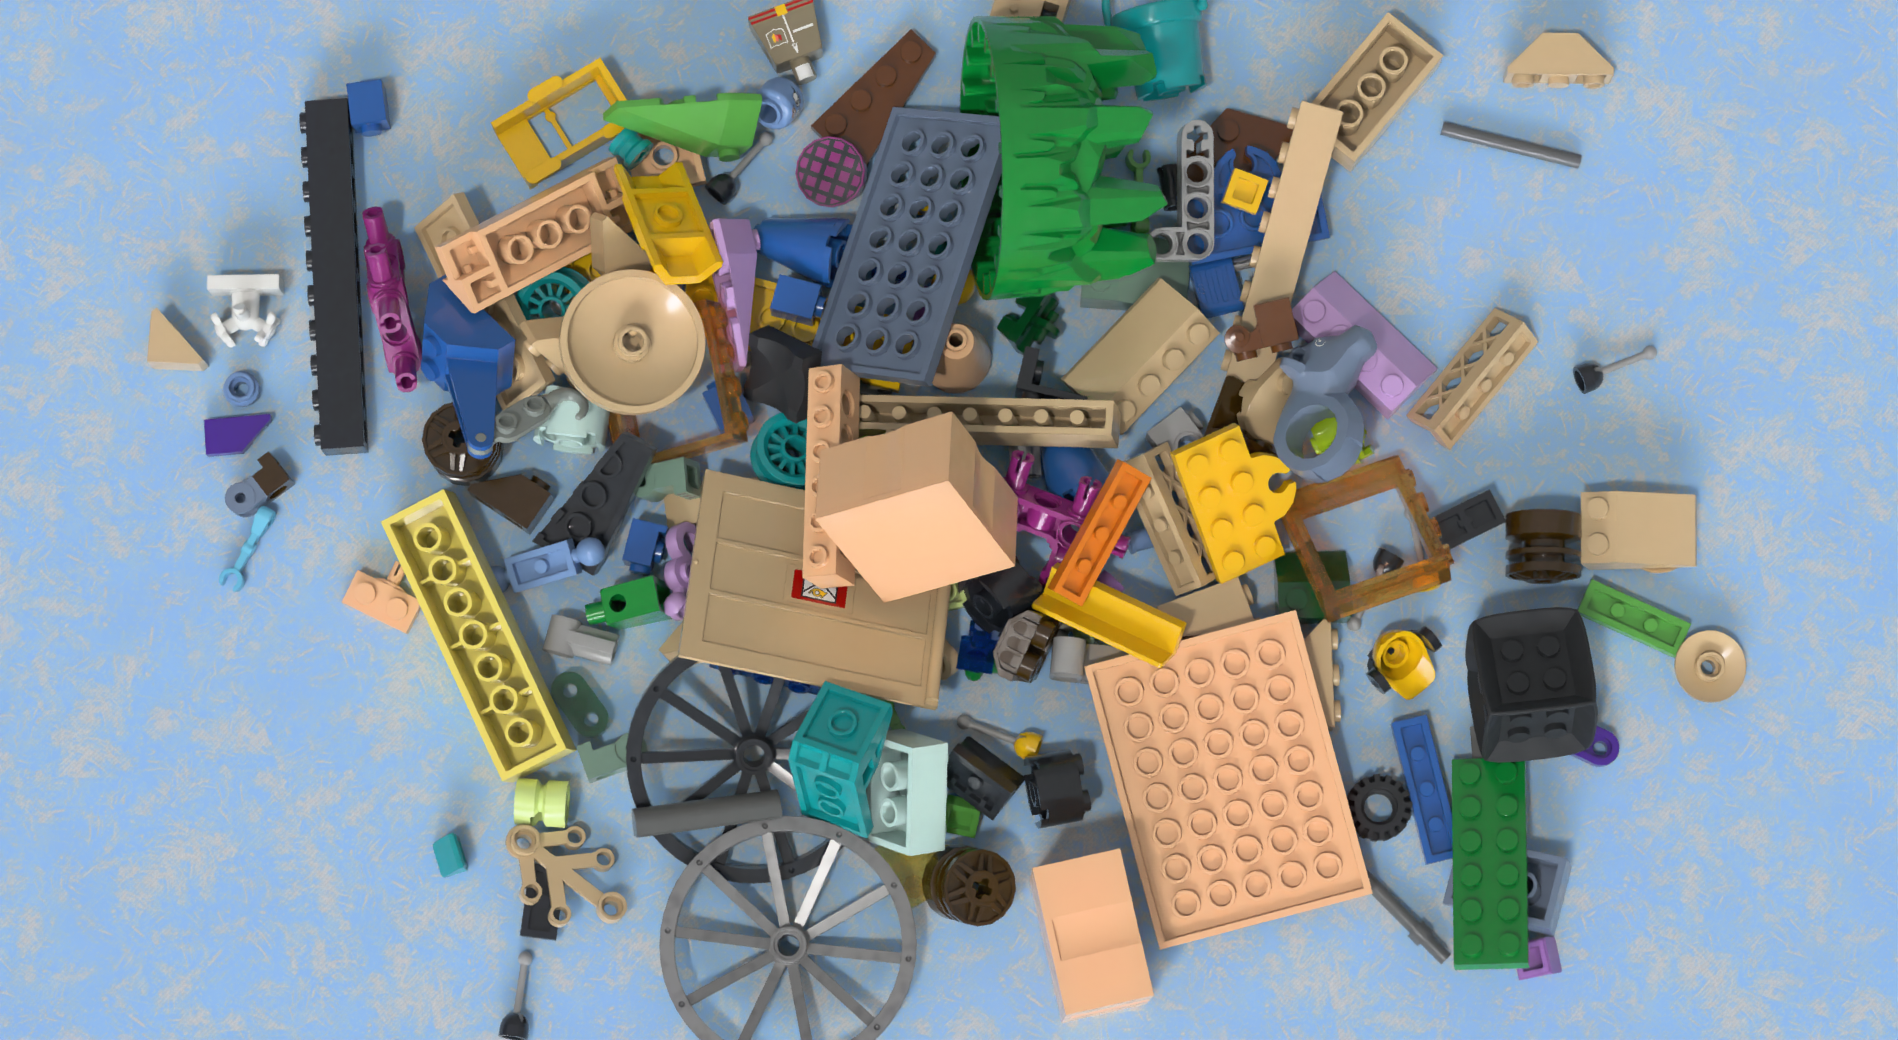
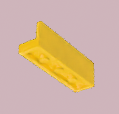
M1058 562L1051 568L1043 594L1032 604L1033 609L1158 668H1162L1176 654L1187 624L1097 580L1081 607L1048 588L1060 566Z

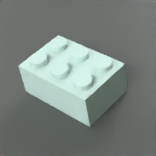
M903 728L887 732L879 765L867 786L866 795L874 827L869 837L865 838L866 841L908 856L945 850L947 830L946 799L948 795L947 764L949 760L947 742Z

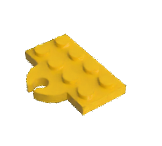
M1232 423L1170 452L1216 581L1223 584L1285 555L1274 522L1284 516L1293 504L1296 482L1292 479L1285 480L1276 490L1269 489L1268 482L1273 474L1279 472L1286 474L1290 471L1279 458L1273 454L1263 452L1249 454L1240 426L1236 423Z

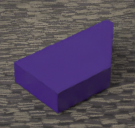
M270 414L205 419L206 455L213 457L244 454L253 444L255 438L272 422V416Z

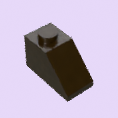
M519 474L474 483L467 489L473 498L529 535H531L554 501L552 494L548 492L551 486L535 475L531 479Z

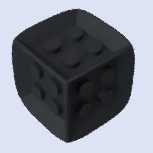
M1566 607L1538 608L1493 614L1473 621L1467 633L1465 661L1468 669L1467 685L1473 725L1483 759L1490 762H1521L1562 757L1588 749L1592 745L1596 733L1598 707L1591 651L1586 628L1579 611Z

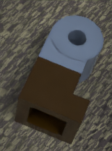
M269 451L257 459L263 467L244 483H235L226 491L225 503L237 516L251 517L255 515L261 506H267L295 485L287 472Z

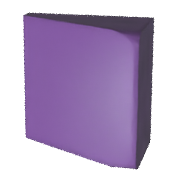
M1555 937L1530 940L1529 968H1517L1519 980L1561 973L1562 968Z

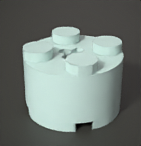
M555 385L546 386V391L544 394H548L553 390L564 387ZM588 400L589 410L586 416L581 420H576L575 415L579 412V405L574 401H563L556 406L547 422L535 429L533 440L543 446L544 440L552 442V450L564 453L588 455L593 453L594 447H598L599 452H603L605 450L610 411L600 408Z

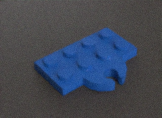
M1253 146L1245 147V155L1252 163V169L1249 173L1269 180L1255 215L1221 203L1234 169L1233 161L1236 157L1234 149L1226 152L1215 163L1214 248L1206 258L1197 262H1189L1190 266L1252 254L1254 245L1262 246L1265 233L1258 232L1263 212L1271 213L1274 199L1268 197L1273 176L1278 178L1281 176L1277 162L1267 152ZM1322 194L1320 195L1308 243L1330 238ZM1190 200L1187 204V211L1190 216L1198 219L1203 216L1204 207L1198 200ZM1195 235L1189 237L1187 242L1188 249L1194 254H1201L1204 250L1203 240Z

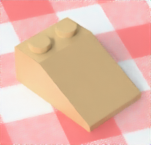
M1629 491L1581 492V564L1588 570L1697 567L1696 495Z

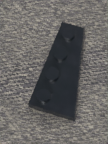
M628 431L623 432L594 466L592 472L577 486L571 497L552 516L551 521L536 535L532 542L545 547L572 538L576 549L578 543L584 538H596L602 542L605 548L603 560L595 566H586L581 562L580 565L581 569L591 575L598 574L658 448Z

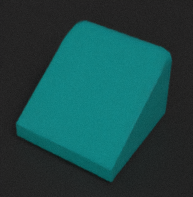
M450 833L434 842L433 850L442 877L446 878L468 871V864L459 836Z

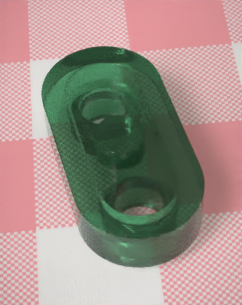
M564 672L558 675L552 683L551 694L576 731L586 738H596L604 734L609 726V714L584 678L575 672ZM569 685L577 688L576 695L571 698L564 695V689ZM589 714L598 716V722L595 726L590 727L585 724V718Z

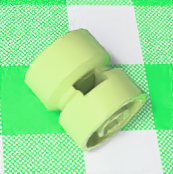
M517 779L514 798L515 825L527 824L536 826L539 821H543L545 827H567L570 807V781L548 780L545 785H542L539 779Z

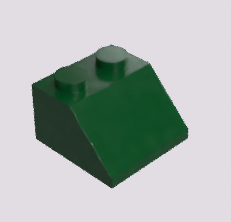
M1346 551L1285 552V555L1273 560L1275 615L1296 610L1300 624H1319L1323 619H1331V623H1347L1352 617L1351 588Z

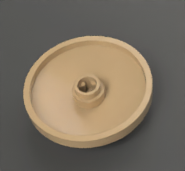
M619 270L594 279L574 297L562 320L559 334V350L567 376L574 387L586 399L610 412L624 415H642L671 405L692 385L704 359L705 331L696 306L676 284L666 285L657 274L649 271Z

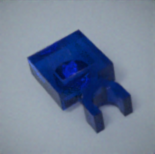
M973 620L970 621L968 636H961L956 669L992 674L995 660L993 651L998 641L992 640L993 631L989 634L985 631L977 630L975 622Z

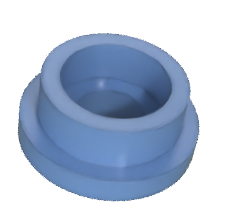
M238 371L226 379L223 392L225 398L232 405L246 407L256 401L259 396L260 386L252 374ZM241 384H246L248 386L247 393L242 396L237 395V387Z

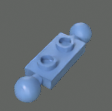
M587 537L581 540L575 549L573 539L571 538L505 558L506 569L501 566H491V569L502 593L508 589L510 583L513 592L517 593L583 573L580 562L586 566L599 564L604 558L605 548L600 540Z

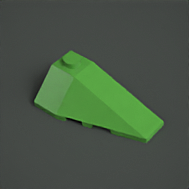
M718 93L716 95L717 100L696 102V95L684 96L683 99L672 101L669 104H664L661 98L616 101L603 113V120L704 157H719V161L731 162L738 160L744 152L752 147L762 105V94Z

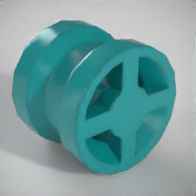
M625 128L612 141L608 150L614 156L619 155L624 160V165L629 170H632L650 153L653 143L649 139L641 138L638 132Z

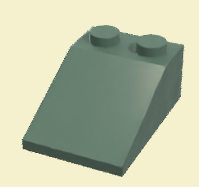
M1154 237L1156 253L1166 254L1169 248L1168 241ZM1155 262V264L1132 275L1081 285L1080 307L1127 311L1158 278L1163 279L1188 300V266L1190 264L1189 262Z

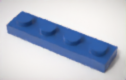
M1427 714L1392 722L1390 726L1406 789L1410 794L1409 800L1412 801L1411 809L1425 865L1453 859L1452 813Z

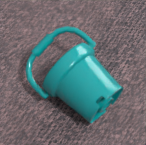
M1102 0L1104 25L1117 26L1139 33L1146 51L1153 53L1157 70L1156 78L1142 85L1135 86L1137 100L1156 101L1174 98L1186 90L1185 86H1189L1190 93L1207 86L1199 22L1203 18L1202 10L1208 8L1207 0H1161L1126 9L1115 14L1113 17L1110 10V0Z

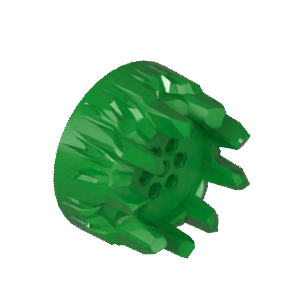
M976 16L971 20L966 34L962 58L959 113L999 116L1001 142L998 143V151L1001 154L1002 173L971 264L975 285L983 300L1042 297L1055 292L1069 291L1077 285H1088L1097 281L1119 279L1155 264L1157 249L1152 235L1110 228L1125 227L1129 222L1143 221L1166 206L1168 202L1160 187L1155 184L1101 176L1104 161L1116 158L1125 145L1138 143L1154 114L1151 110L1140 106L1103 105L1102 100L1116 99L1118 95L1117 87L1142 85L1156 78L1157 70L1153 53L1146 51L1139 33L1117 26L1064 24L1058 18L1049 16ZM980 144L970 148L968 157L978 152ZM969 176L961 180V188L966 186Z

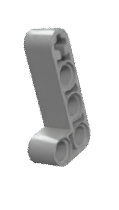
M1203 120L1190 121L1177 134V227L1156 228L1148 233L1152 235V238L1157 235L1165 237L1169 244L1166 254L1156 253L1155 262H1197L1209 256L1213 251L1214 135L1210 125ZM1196 129V134L1203 136V140L1196 145V155L1204 153V157L1197 155L1187 158L1186 154L1194 152V141L1187 139V135ZM1190 164H1196L1202 168L1204 177L1201 182L1196 183L1188 178L1187 168ZM1190 200H1198L1202 203L1204 214L1201 218L1197 219L1189 215L1187 204ZM1195 235L1203 240L1204 250L1201 254H1194L1188 249L1187 242L1190 236Z
M1057 636L1053 638L1049 678L1055 681L1089 684L1084 666L1129 654L1113 646L1086 644L1085 639Z

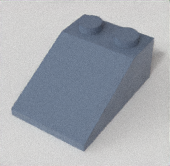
M1527 849L1529 931L1554 936L1572 866L1567 858ZM1453 865L1443 899V905L1453 907Z

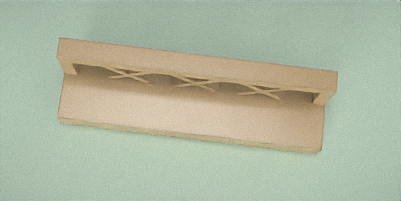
M1494 308L1406 416L1411 422L1430 431L1441 446L1451 450L1537 345V339L1523 321ZM1499 322L1507 325L1500 334L1490 337L1491 331ZM1483 350V355L1478 361L1468 364V359L1473 353ZM1461 377V382L1456 388L1446 391V386L1451 380ZM1439 404V409L1430 420L1422 416L1429 407Z
M1167 441L1145 453L1124 460V462L1152 478L1136 508L1174 594L1177 596L1203 587L1216 578L1170 455L1171 448ZM1158 454L1165 467L1164 472L1160 470L1155 456ZM1172 490L1176 492L1179 498V506L1175 504ZM1187 523L1190 524L1194 532L1193 538L1190 537L1186 529ZM1202 556L1205 557L1211 571L1207 574L1201 563Z

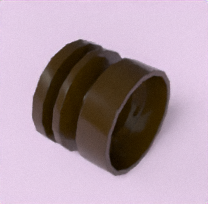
M453 402L442 405L431 414L424 425L422 443L425 455L439 475L452 484L470 486L474 483L484 482L496 472L502 462L503 443H495L492 454L487 458L477 459L472 457L467 451L466 443H461L458 448L454 442V438H461L463 433Z
M1529 509L1506 514L1505 539L1521 544V547L1506 551L1505 559L1517 563L1506 565L1505 577L1532 584H1555L1581 577V566L1569 563L1580 560L1581 552L1565 547V544L1581 539V514L1558 509Z
M963 844L946 846L945 850L936 852L925 866L922 878L923 895L933 911L941 917L977 927L993 924L1002 918L1011 907L1016 892L1014 873L1004 858L995 852ZM974 882L979 886L977 891L972 888Z

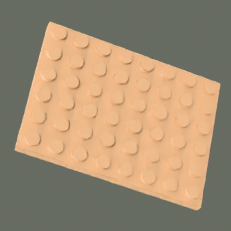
M1296 610L1181 640L1176 654L1162 668L1155 667L1130 654L1084 666L1160 950L1373 894Z

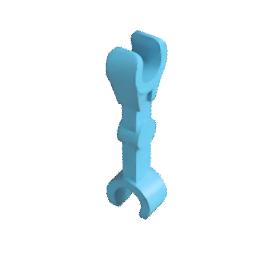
M261 506L258 509L250 531L252 533L249 539L244 542L240 551L241 554L234 567L227 568L221 572L219 576L220 585L224 586L229 575L236 574L238 581L233 591L239 592L244 587L245 577L242 571L249 557H252L259 538L263 537L276 518L275 511L266 506Z

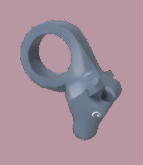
M1354 325L1340 335L1317 337L1306 346L1293 348L1288 358H1281L1279 366L1292 379L1293 387L1276 426L1273 437L1274 447L1278 458L1294 474L1304 480L1323 483L1342 476L1356 463L1363 448V417L1348 394L1355 388L1363 365L1377 350V343L1372 332L1368 329ZM1336 417L1337 433L1330 447L1324 453L1314 458H1304L1302 452L1303 441L1308 431L1325 418Z

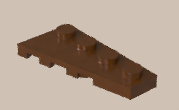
M910 29L811 125V129L820 138L827 136L843 138L856 145L867 167L875 152L877 153L892 108H903L936 58V53Z

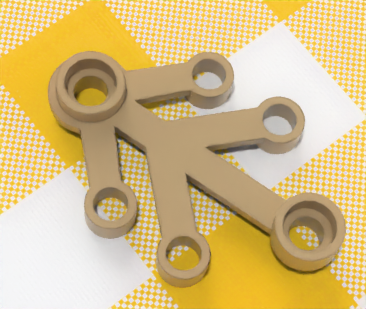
M516 825L508 832L505 844L509 854L519 860L522 880L519 899L522 903L534 905L542 896V888L536 882L535 860L546 869L551 902L548 921L552 926L563 927L571 918V910L566 905L563 882L594 905L597 916L603 922L613 924L623 918L627 911V902L621 894L617 892L604 894L574 871L594 868L598 872L610 870L615 861L611 850L600 848L593 853L554 856L545 848L564 845L569 850H578L586 839L584 830L579 826H571L563 831L539 833L531 825ZM568 834H578L580 837V842H570L568 839ZM519 838L527 839L530 847L526 849L519 847L517 840ZM605 855L609 859V864H599L597 856ZM533 888L537 896L535 898H528L524 893V889ZM607 904L613 905L616 908V914L608 915L604 910V906ZM555 910L563 911L566 919L562 921L555 919L553 912Z

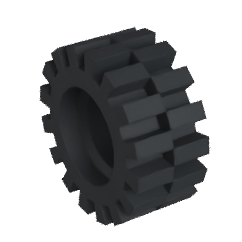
M1374 774L1373 776L1361 779L1350 790L1347 800L1355 830L1359 837L1370 839L1372 842L1387 841L1397 836L1407 826L1412 815L1410 814L1412 801L1409 800L1410 794L1408 790L1402 787L1403 784L1399 780L1395 781L1389 775L1380 776V774ZM1380 794L1390 800L1392 813L1387 820L1375 822L1367 817L1364 805L1367 798L1371 795Z

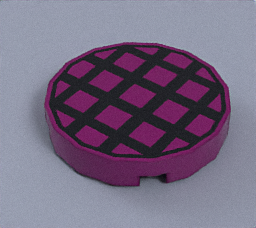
M827 136L814 140L803 149L797 160L795 174L798 186L807 199L819 206L835 208L843 206L859 196L866 183L867 167L856 145L843 138Z

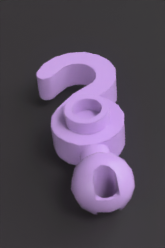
M682 522L672 526L667 531L665 537L667 551L672 560L668 561L665 565L664 581L667 587L672 590V594L666 598L663 606L665 614L675 621L683 620L692 559L684 545L683 539L689 551L693 552L696 526L689 522Z

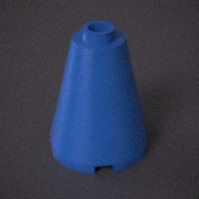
M765 218L761 224H757L754 229H757L760 239V250L756 251L826 288H832L853 225L848 224L850 220L845 218Z
M1040 446L1046 490L1049 493L1074 501L1081 477H1092L1089 490L1091 485L1093 486L1095 479L1099 480L1103 487L1109 476L1108 471L1091 448Z

